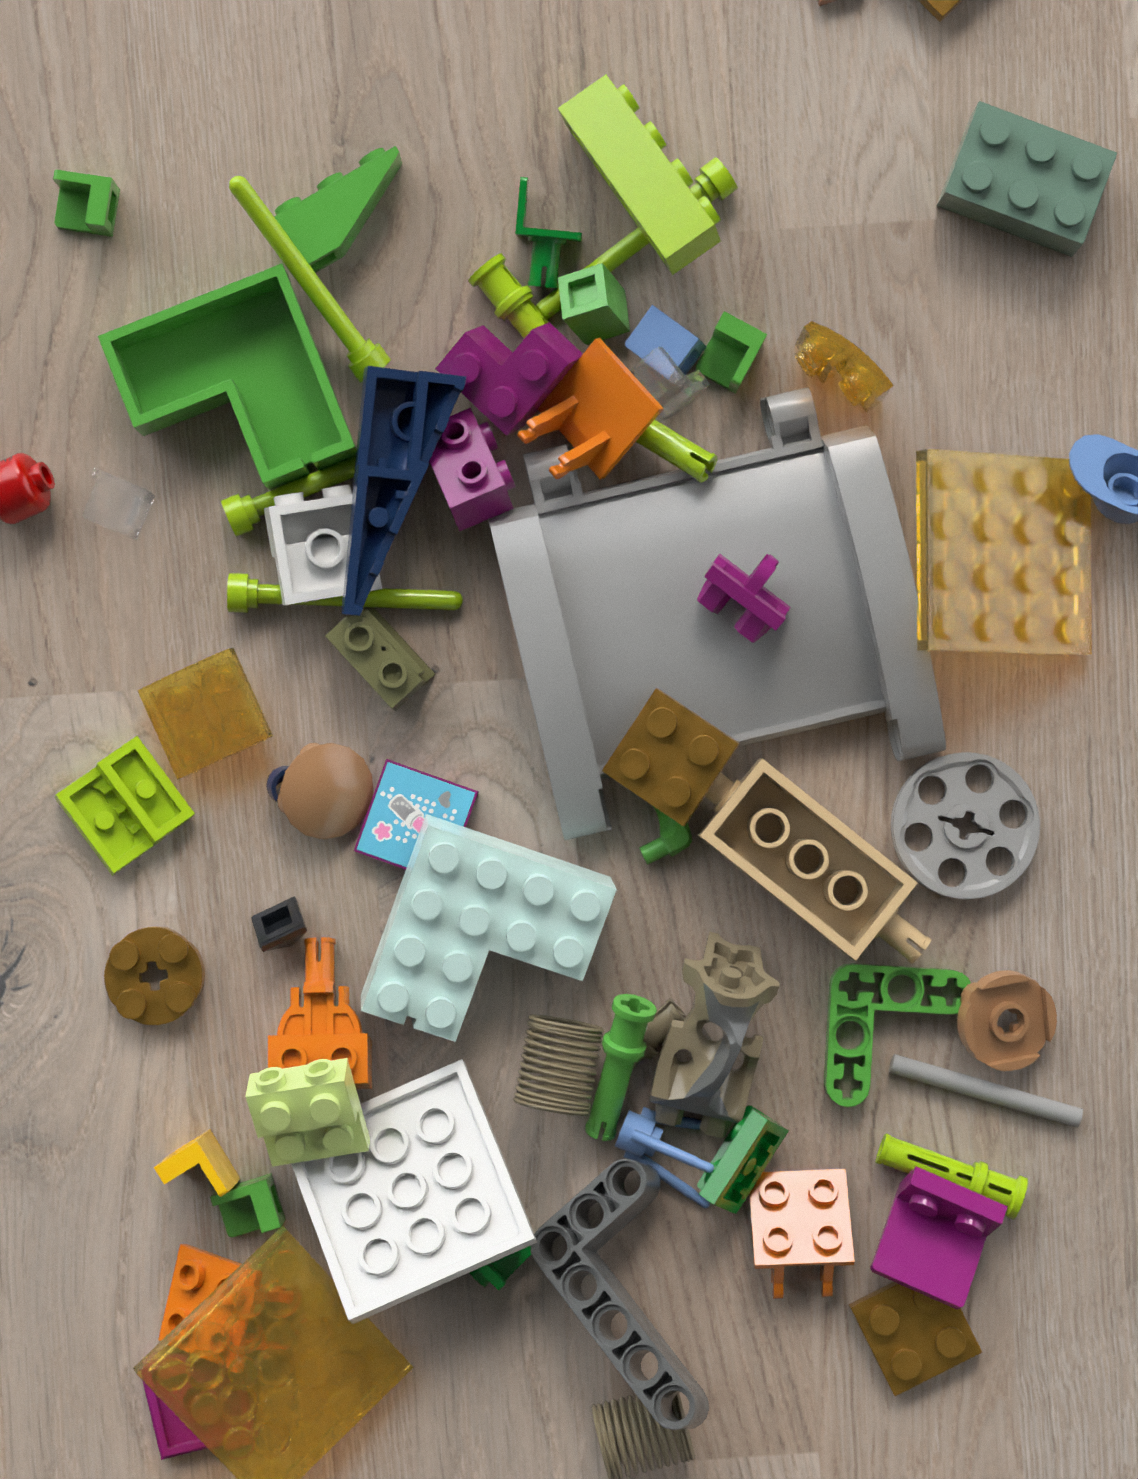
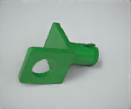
M520 177L515 234L516 236L528 237V241L532 242L530 274L527 285L541 287L542 269L547 267L545 287L559 288L558 277L561 245H566L567 241L581 242L582 233L525 227L529 179L528 177Z

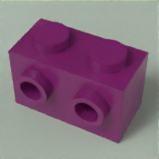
M471 407L449 417L448 424L429 461L459 532L514 509L508 494V490L516 487L505 460L495 463L491 451L498 449L494 435L487 421L478 425Z

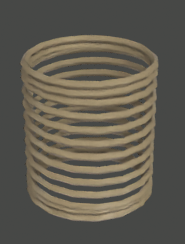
M537 1014L529 1015L527 1025L530 1028L525 1031L529 1036L524 1038L527 1044L523 1046L526 1052L521 1054L524 1060L520 1062L523 1068L518 1070L521 1076L517 1078V1081L520 1084L515 1086L517 1091L514 1093L515 1097L513 1100L520 1105L542 1111L576 1116L590 1114L591 1104L583 1099H591L593 1097L590 1093L584 1091H593L594 1088L592 1085L585 1083H594L595 1079L586 1075H595L597 1072L587 1067H597L598 1064L596 1061L588 1059L600 1058L597 1053L590 1051H600L601 1048L598 1045L586 1042L601 1043L604 1029L597 1025L571 1019ZM537 1033H548L569 1039L547 1037ZM535 1041H546V1042H550V1043H554V1044H558V1045H563V1046H567V1047L555 1046V1045H546V1044H541V1043H538V1042H535ZM533 1049H544L561 1054L545 1053ZM529 1056L543 1057L554 1061L538 1060ZM527 1064L541 1065L552 1069L536 1068ZM526 1072L539 1073L550 1077L534 1076ZM524 1080H534L548 1085L533 1084ZM523 1088H532L543 1092H533Z
M678 1393L673 1398L672 1411L675 1417L683 1420L685 1413L680 1394ZM629 1394L627 1402L621 1396L619 1399L620 1406L614 1398L611 1401L612 1407L610 1402L606 1400L604 1402V1409L600 1403L592 1405L596 1433L609 1479L623 1478L612 1426L627 1477H630L631 1473L621 1428L635 1475H638L639 1471L630 1430L643 1473H646L647 1469L638 1429L651 1471H654L655 1467L647 1431L659 1469H662L663 1465L655 1430L667 1467L671 1464L665 1436L675 1465L678 1464V1457L673 1434L681 1462H689L690 1459L695 1460L689 1429L670 1430L662 1427L653 1418L637 1395H635L634 1400L633 1396Z

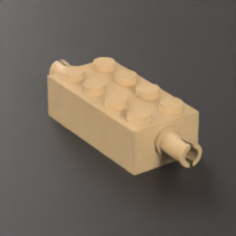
M763 758L755 762L741 781L737 779L733 782L722 772L705 796L715 805L713 808L715 814L697 835L699 838L849 958L856 961L871 941L878 936L908 959L907 961L911 964L922 955L907 943V938L924 950L930 944L931 938L922 934L897 913L899 911L898 907L918 882Z

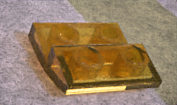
M811 321L803 327L795 343L799 351L794 355L808 377L812 378L816 375L821 383L824 384L839 373L843 379L838 383L841 391L854 407L860 404L865 412H868L883 401L894 385L868 355L848 339L823 325Z
M234 647L209 656L137 690L177 780L273 737Z

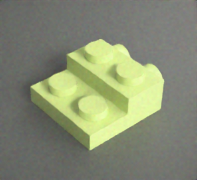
M348 1058L332 1061L319 1059L308 1065L283 1069L270 1067L259 1073L250 1074L245 1097L257 1137L264 1138L272 1166L369 1151L370 1136Z

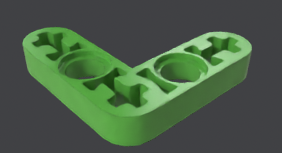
M858 963L843 964L838 967L831 975L829 982L824 1087L831 1100L838 1105L852 1107L863 1102L868 1096L871 1083L874 1010L957 1014L961 1005V996L954 997L952 1005H946L944 997L927 994L929 1004L920 1005L925 992L922 976L930 975L928 985L936 987L946 986L947 979L954 978V985L962 988V991L971 983L969 978L959 971L943 968ZM850 972H857L858 980L875 983L873 973L881 972L882 975L878 983L880 1002H871L874 996L872 991H857L855 999L849 1000L847 992L839 989L840 981L848 980ZM903 974L912 979L915 990L913 996L908 1001L898 1003L890 998L887 988L893 977ZM845 1021L857 1022L863 1029V1039L855 1048H843L836 1040L837 1028ZM835 1054L848 1058L863 1055L861 1065L854 1062L851 1064V1075L855 1080L860 1081L859 1088L851 1089L850 1097H843L842 1091L834 1087V1080L842 1079L844 1076V1063L842 1061L834 1063Z

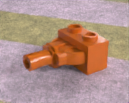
M321 937V960L319 961V942L317 938L304 939V1006L302 1007V990L299 987H292L290 989V1007L285 1011L279 1022L277 1035H268V1068L279 1067L283 1069L308 1065L319 1059L332 1061L348 1058L356 1090L372 1089V1040L368 1033H363L360 1019L349 1005L348 986H338L339 1005L336 1006V939Z

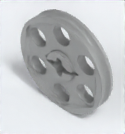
M971 752L953 753L927 762L905 781L892 809L891 836L899 861L909 875L923 887L950 898L977 899L993 895L1007 888L1029 866L1039 841L1040 817L1030 788L1022 777L1007 764L984 754ZM974 765L986 767L992 777L989 789L983 793L971 791L965 781L968 769ZM927 776H933L941 780L945 789L944 797L934 805L926 804L918 794L919 783ZM1009 800L1019 802L1025 810L1024 822L1015 829L1006 827L999 818L1001 806ZM968 812L972 814L971 822L978 825L977 828L991 831L992 835L982 832L967 833L963 840L959 838L958 828L953 827L951 823L940 821L938 816L951 820L963 818L965 813ZM921 823L929 829L931 841L926 849L916 852L906 845L904 834L911 824ZM995 847L1006 849L1012 858L1009 871L999 876L991 873L986 867L985 862L988 852ZM949 858L960 861L965 870L962 882L954 887L944 885L938 876L939 866Z

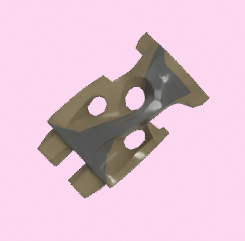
M709 931L703 959L692 960L685 958L682 967L683 980L692 986L695 991L693 1007L684 1021H671L654 1070L649 1102L656 1103L655 1120L658 1123L670 1126L681 1125L684 1111H689L702 1115L700 1130L705 1134L723 1138L732 1122L739 1123L743 1119L754 1073L760 1058L763 1036L756 1034L752 1038L744 1036L758 1010L764 1004L770 1003L777 995L780 982L765 973L760 947L735 945L722 939L718 933ZM711 1022L718 1025L723 1031V1038L718 1041H712L703 1027L704 1024ZM687 1049L691 1052L692 1056L689 1061L680 1062L676 1059V1053L679 1050ZM739 1052H742L745 1056L742 1066L739 1069L732 1070Z

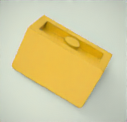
M211 1129L175 1150L153 1167L165 1185L199 1163L220 1197L228 1193L240 1180V1176Z

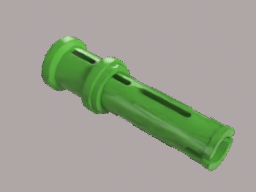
M633 994L615 996L612 1003V1010L615 1015L611 1030L604 1034L602 1040L606 1058L589 1119L585 1125V1132L590 1137L598 1139L603 1122L604 1133L602 1141H610L616 1136V1127L634 1062L639 1061L645 1054L647 1046L643 1039L648 1023L654 1020L657 1012L656 1006L651 1001Z

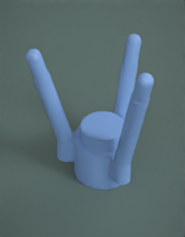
M643 1107L641 1114H637L629 1110L615 1147L626 1151L624 1158L649 1164L657 1171L660 1179L701 1207L708 1208L710 1206L709 1201L645 1154L653 1157L655 1151L707 1173L713 1172V1164L660 1141L664 1129L655 1126V1124H662L655 1120L656 1111ZM683 1117L681 1125H676L675 1127L700 1130L701 1120Z

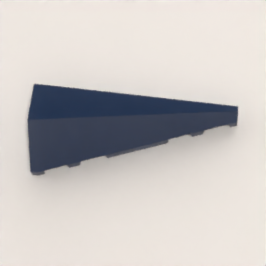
M374 366L364 368L342 614L361 615L365 601L408 512L436 445L448 424L457 399L464 389L466 376L427 371L414 372Z

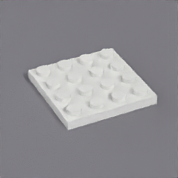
M463 1059L361 1103L370 1136L369 1151L291 1163L347 1318L353 1324L537 1243Z

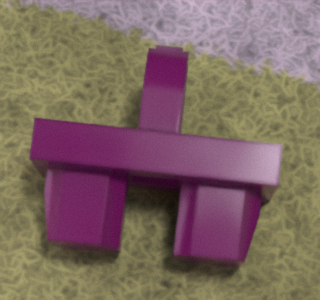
M719 553L704 575L706 581L697 598L701 605L716 614H719L731 597L745 607L746 610L737 620L734 627L752 643L760 639L770 628L777 631L786 619L785 615L790 610L788 604L764 587V584L776 570V566L779 563L771 554H766L749 576Z

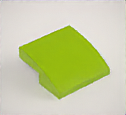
M138 736L106 756L96 764L95 768L55 795L58 804L112 876L195 815L194 811Z

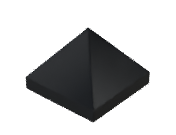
M295 896L251 917L262 952L293 946L307 932L302 912Z

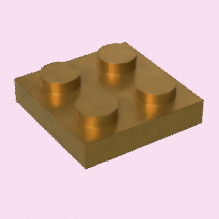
M656 688L605 764L602 772L682 826H686L740 743L659 688Z
M892 1282L849 1304L894 1396L983 1353L961 1308H952L898 1283Z

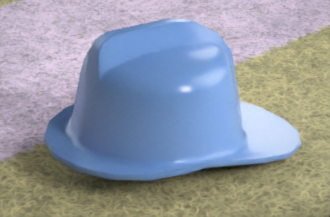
M1099 434L1085 435L1077 440L1069 452V466L1077 483L1085 492L1091 495L1098 511L1106 518L1122 524L1138 522V450Z

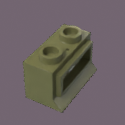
M364 607L360 616L347 615L325 635L357 672L395 711L436 675L374 607Z

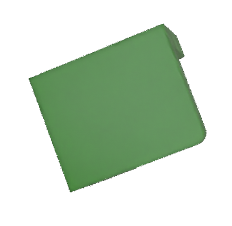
M54 170L53 180L60 188L54 221L57 228L113 237L120 189L111 177Z
M603 263L558 277L562 319L584 344L589 345L597 338L605 340L630 332L625 290Z
M724 311L696 365V372L736 394L759 353L767 334Z
M272 1173L238 1183L222 1197L216 1191L210 1196L212 1206L219 1205L229 1237H236L261 1229V1233L280 1228L286 1220Z

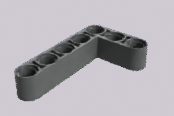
M628 1158L619 1159L609 1165L538 1228L534 1234L537 1243L530 1245L531 1254L535 1262L653 1418L662 1427L670 1430L694 1429L701 1425L708 1415L709 1401L704 1390L597 1253L601 1247L656 1199L661 1187L660 1177L652 1166ZM637 1170L640 1175L641 1184L637 1192L629 1196L625 1190L624 1182L630 1172ZM599 1202L603 1208L604 1217L599 1226L592 1228L588 1221V1213L590 1208ZM563 1235L567 1242V1250L565 1255L557 1261L552 1254V1245L558 1236ZM591 1273L597 1281V1289L592 1298L587 1300L582 1294L581 1284L585 1276ZM621 1312L627 1320V1330L622 1338L617 1339L611 1331V1322L614 1316ZM652 1352L658 1361V1370L655 1376L648 1380L641 1370V1362L647 1353ZM679 1392H682L689 1401V1412L683 1420L675 1417L672 1411L673 1398Z

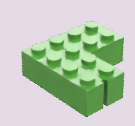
M282 263L98 336L132 425L142 436L231 402L261 481L269 491L309 475L307 469L309 464L314 463L316 468L321 470L356 456L357 447L289 276Z

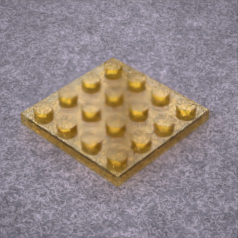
M940 449L916 451L917 651L1066 656L1092 655L1091 495L1085 492L1075 480L1069 466V459Z
M281 1226L133 1367L136 1374L237 1479H301L414 1368L369 1318L354 1324L348 1320L334 1280L284 1226Z

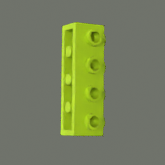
M605 74L561 105L558 110L570 133L670 273L674 275L721 242L715 226L721 219L705 196L697 200L688 188L694 182L680 160L677 158L670 163L661 149L667 145L654 124L649 121L643 125L638 119L635 112L640 107L624 84L616 88L607 74Z

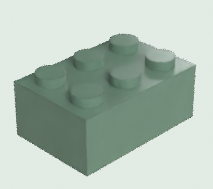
M979 101L969 118L936 206L1072 257L1085 242L1117 157V152Z

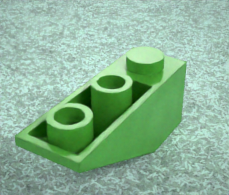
M396 146L387 151L384 148L371 151L359 161L360 167L344 176L341 172L332 174L317 185L318 191L303 200L300 197L291 198L275 209V219L315 273L341 259L348 252L402 166L400 153Z

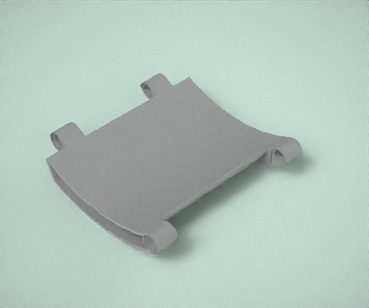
M809 387L760 398L761 414L771 448L718 460L712 473L705 470L709 477L703 483L698 482L696 478L678 469L582 492L576 469L560 479H555L549 472L551 466L561 463L558 460L559 456L572 450L571 443L523 454L534 504L514 508L488 520L564 841L612 830L601 779L609 778L610 776L602 772V769L656 688H659L740 743L738 747L884 712L890 744L897 761L946 750L939 697L922 611L897 507L877 437L867 425L821 436L815 404ZM719 553L749 576L766 554H771L778 560L779 563L776 566V570L764 584L766 589L790 606V610L785 615L786 619L777 631L770 628L766 634L755 643H752L734 627L737 620L746 610L731 597L719 614L712 613L697 601L698 595L706 581L704 575Z

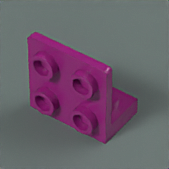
M916 1166L899 1183L870 1270L877 1275L945 1305L960 1309L965 1305L986 1238L1002 1225L1008 1206Z

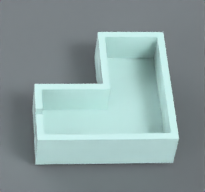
M426 814L360 996L361 1011L404 1025L406 1017L409 1016L412 1017L414 1029L456 1042L489 950L583 981L617 890L611 877Z

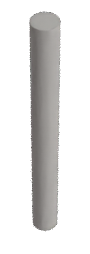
M897 1054L893 1055L890 1062L889 1073L1077 1128L1082 1120V1108Z

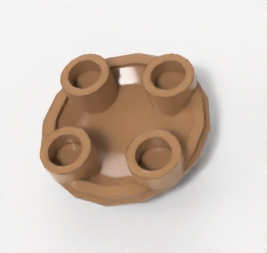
M309 743L302 748L300 754L296 756L285 771L277 799L278 807L286 815L290 824L306 836L322 840L341 837L357 827L367 814L374 793L372 774L364 758L350 747L335 743Z

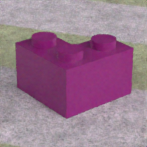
M550 322L532 329L514 352L482 325L465 332L435 369L443 374L466 376V384L461 393L508 436L526 425V422L534 416L540 405L583 353Z

